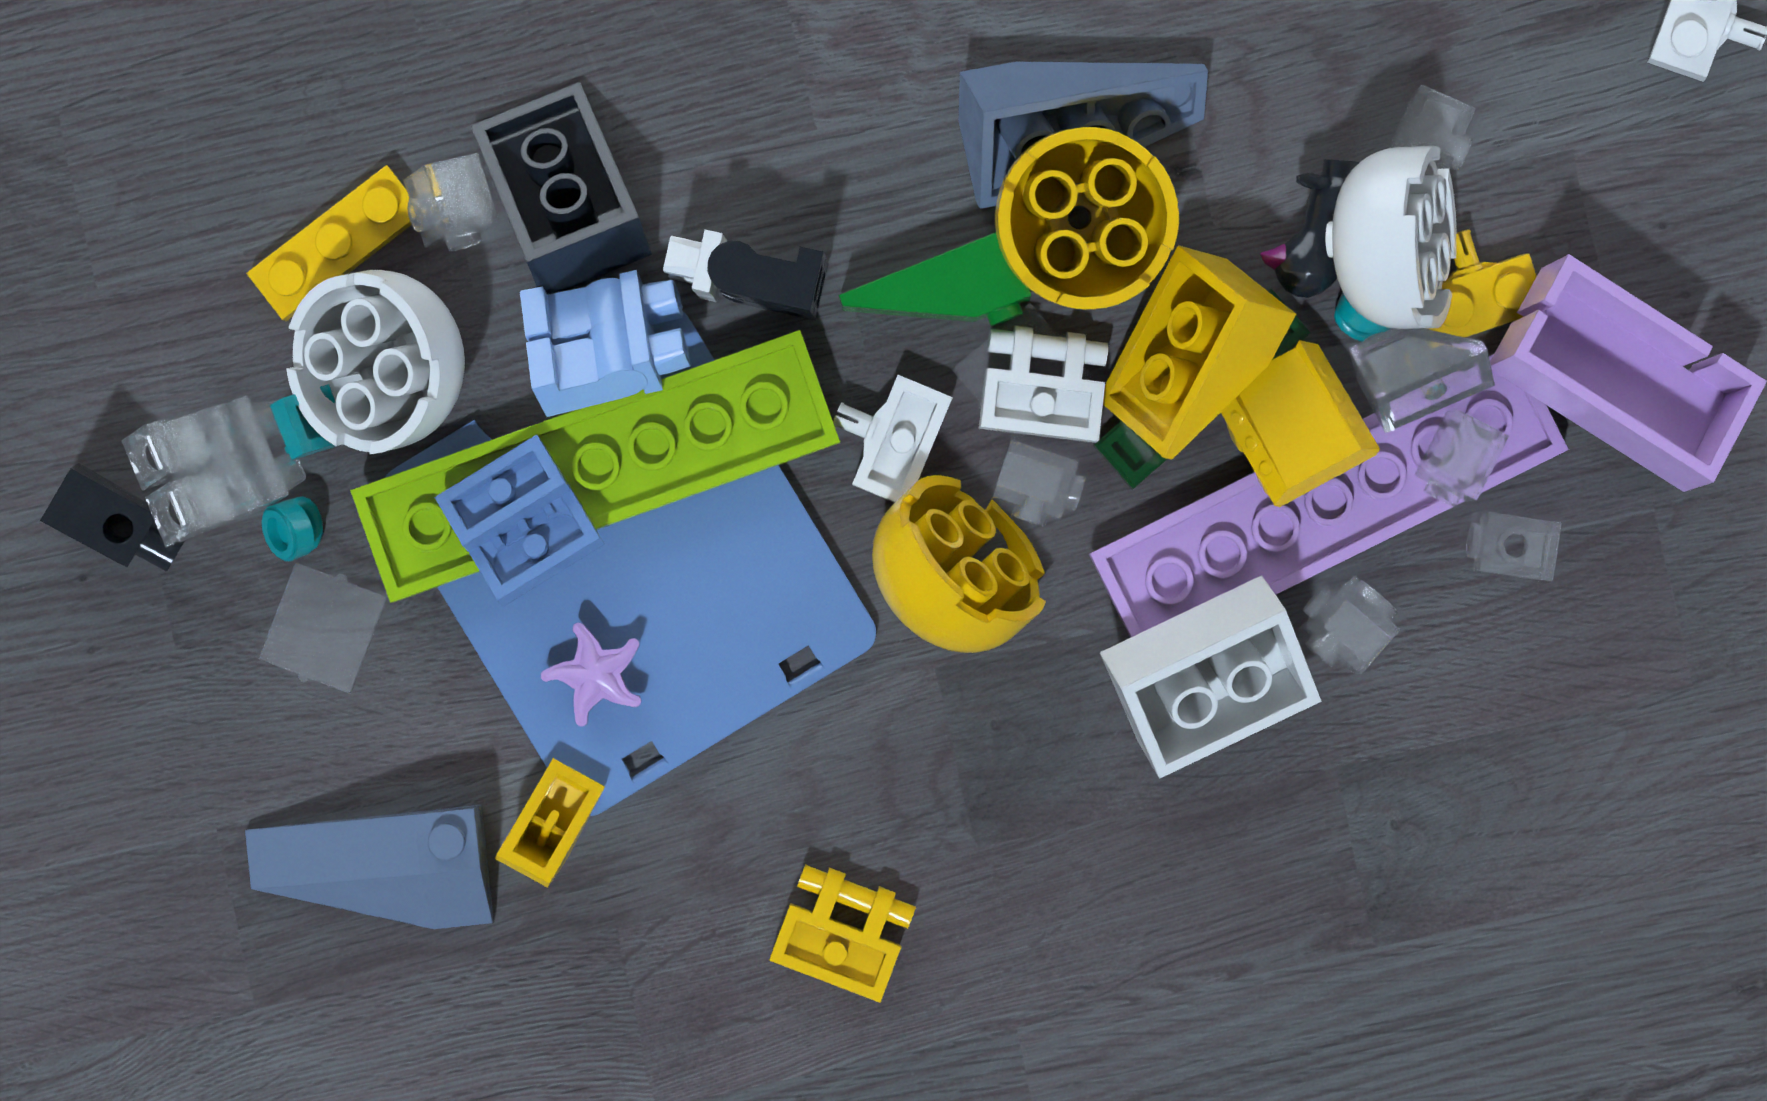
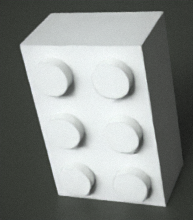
M1262 575L1100 652L1136 739L1159 779L1322 702L1287 611Z

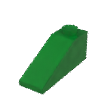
M995 232L839 295V301L843 311L967 322H976L987 317L990 326H995L1022 315L1024 312L1020 304L1029 301L1032 295L1029 288L1016 277L1008 266L999 247Z

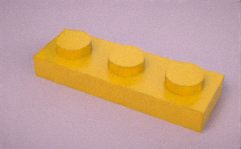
M386 165L246 274L279 317L286 322L293 317L302 299L315 286L332 277L349 274L423 217L425 212L391 168Z

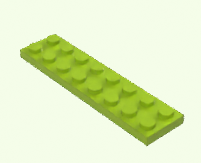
M801 331L792 332L662 379V391L645 394L642 389L637 394L574 410L350 490L390 603L480 572L469 552L462 546L435 497L535 435H538L596 530L840 444Z

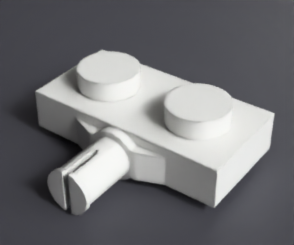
M1670 0L1647 63L1704 82L1708 76L1716 51L1727 39L1760 51L1766 39L1767 26L1765 27L1736 17L1737 0Z
M897 375L887 402L874 416L841 402L837 413L858 421V423L836 415L833 421L834 426L865 438L864 457L852 485L895 503L919 480L953 397Z

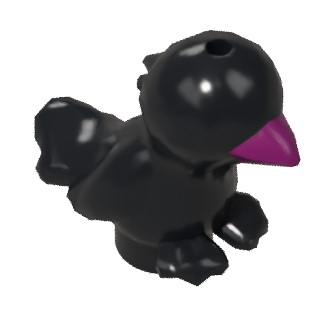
M1324 159L1322 175L1314 173L1297 175L1296 182L1312 189L1307 200L1305 223L1299 233L1285 244L1259 253L1264 264L1275 270L1277 279L1283 288L1296 297L1309 298L1322 294L1337 279L1334 260L1328 256L1326 251V227L1328 222L1333 221L1335 205L1342 184L1352 169L1360 162Z

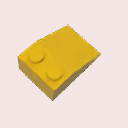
M1178 245L1105 384L1103 405L1163 458L1172 460L1269 366L1296 313L1228 259Z

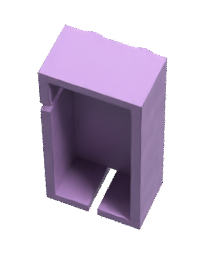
M1570 254L1542 267L1517 312L1523 317L1510 324L1487 368L1681 491L1685 492L1714 483L1767 381L1724 353L1693 364L1690 370H1687L1683 366L1708 357L1713 346Z

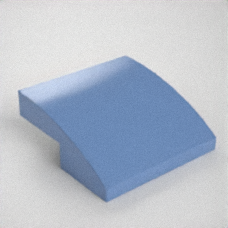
M538 435L528 439L435 497L462 546L471 555L495 599L502 607L605 545Z

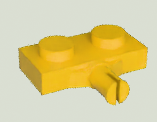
M1470 229L1457 232L1456 258H1454L1457 270L1449 274L1447 280L1442 283V289H1450L1452 293L1451 304L1447 317L1441 327L1425 328L1430 346L1438 347L1522 318L1523 316L1517 312L1537 277L1530 254H1522L1498 263L1479 262Z

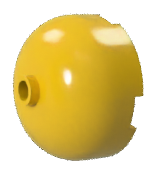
M1081 127L1059 131L1046 136L1034 143L1019 156L1009 169L1000 187L996 202L995 227L999 247L1004 259L1012 272L1027 288L1040 297L1062 306L1076 309H1100L1125 302L1141 293L1150 285L1149 283L1161 271L1171 250L1174 249L1179 227V209L1175 189L1169 175L1160 161L1146 148L1117 131L1097 127ZM1075 206L1084 207L1089 215L1088 223L1081 229L1073 228L1068 222V214Z
M942 475L927 476L918 480L889 508L878 525L872 550L873 569L878 587L888 606L898 619L925 641L937 647L961 653H977L996 648L1014 637L1043 610L1046 601L1040 598L1037 581L1045 574L1041 561L1026 534L994 500H991L986 510H984L971 496L960 491L961 480ZM996 528H998L1007 543L1008 549L996 548L982 562L972 558L975 553L995 536Z

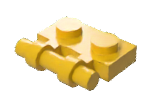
M805 865L797 887L819 895L813 911L790 903L769 961L880 1003L901 950L900 944L880 937L886 921L908 929L916 906L895 899L896 892L880 886L876 892L844 879L846 873L830 867L826 873ZM838 902L867 913L868 917L863 930L830 918L835 903Z

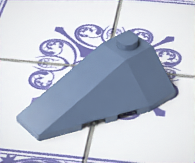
M1011 62L960 72L958 121L976 203L980 209L996 206L1000 187L1014 162L1034 143L1056 132L1081 127L1105 128L1120 132L1146 147L1203 120L1208 69L1204 64Z
M482 805L245 830L250 884L253 890L430 929L494 922Z

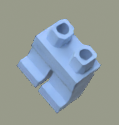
M637 270L620 273V279H600L583 288L553 294H546L543 286L520 291L525 337L528 341L526 342L531 388L547 417L637 394L642 389L645 394L662 391L661 375L691 366L686 338L681 328L656 334L654 330V324L683 317L681 298L674 280L643 284Z

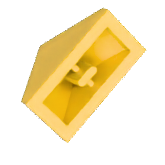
M553 758L499 849L495 859L548 888L568 859L605 786Z

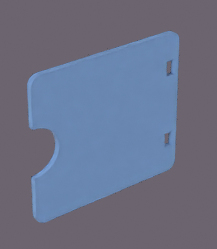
M683 312V317L680 319L654 324L655 334L678 328L682 329L686 338L691 365L668 374H663L661 379L714 361V358L685 312ZM473 420L392 469L386 477L493 439L481 429L476 420ZM779 465L597 530L605 545L504 607L497 602L480 572L437 587L545 766L548 768L554 758L605 786L590 816L604 812L862 655L871 648L876 638V627L871 616ZM574 624H584L598 640L603 650L622 648L632 638L639 641L640 646L636 654L621 673L627 689L631 693L640 696L642 702L638 707L613 703L603 698L589 711L587 725L583 727L578 726L575 722L574 713L575 689L559 680L545 682L541 679L542 671L559 663L575 659L578 638L573 632ZM809 645L815 657L820 660V663L787 682L786 675L779 663ZM652 741L659 754L664 758L631 777L630 770L623 761V758Z

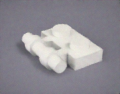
M1015 325L1013 331L991 328L987 350L988 352L1010 354L1009 370L987 368L985 370L979 429L1092 443L1098 442L1105 382L1083 380L1082 374L1084 364L1106 365L1108 343L1086 340V335L1067 332L1066 337L1033 334L1032 327ZM1031 357L1062 361V377L1029 373Z

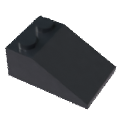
M580 82L471 125L537 287L543 286L546 294L564 291L652 255L639 216Z

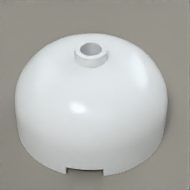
M1437 146L1388 148L1363 159L1352 169L1342 184L1335 205L1333 221L1328 222L1326 227V251L1328 256L1334 260L1337 279L1343 294L1360 315L1384 327L1397 329L1439 328L1444 323L1450 308L1452 293L1450 289H1442V283L1449 276L1450 260L1456 258V210L1449 168L1437 169L1435 160H1440L1441 149Z
M366 270L335 276L321 282L310 290L298 305L289 325V329L295 330L293 340L294 367L287 368L286 371L292 394L296 395L299 402L298 407L308 423L325 440L335 446L344 444L359 451L376 454L413 444L431 434L445 421L452 411L462 388L465 370L464 347L459 329L450 311L443 301L427 286L401 273L385 270ZM329 384L336 403H333L324 396L320 389L321 386Z

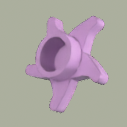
M574 624L573 632L578 638L575 659L559 663L542 671L541 679L545 682L559 680L575 689L574 713L575 722L578 726L583 727L587 725L589 711L603 698L613 703L638 707L642 700L640 696L631 693L627 689L621 673L636 654L640 646L639 641L632 638L622 648L603 650L598 640L584 624Z

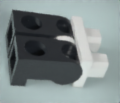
M705 230L702 242L671 236L663 271L669 274L668 277L670 279L691 283L692 290L700 299L717 302L720 292L726 299L735 303L816 321L829 263L823 251L801 246L796 262L759 255L748 244L741 241H727L723 233Z

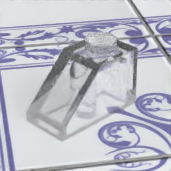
M1393 328L1386 332L1373 334L1363 342L1349 347L1357 382L1385 433L1495 386L1488 350L1482 341L1424 328Z

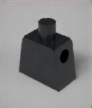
M80 463L70 468L40 520L125 567H128L135 555L167 572L185 542L154 524L161 512L160 510ZM120 514L129 519L133 525L132 534L128 537H121L112 532L109 528V518L111 515Z

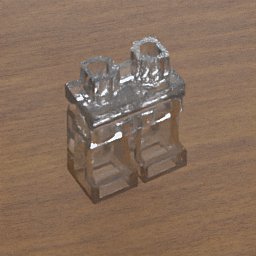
M245 396L230 403L216 405L168 421L165 418L145 424L122 440L142 491L167 483L145 497L165 547L200 535L247 515L263 511L268 506L288 496L289 490L305 481L306 474L299 458L291 460L289 453L274 458L267 443V438L280 433L270 408V404L274 403V401L251 403L249 397ZM147 445L158 470L154 469L147 460ZM201 471V474L190 476V474ZM170 501L173 505V508L176 512V515L181 526L175 523L172 517L170 516Z

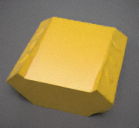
M1299 340L1295 348L1273 359L1269 366L1221 412L1232 441L1239 451L1244 452L1256 473L1259 484L1264 492L1269 495L1274 506L1277 507L1291 502L1376 456L1380 450L1320 346L1315 343Z

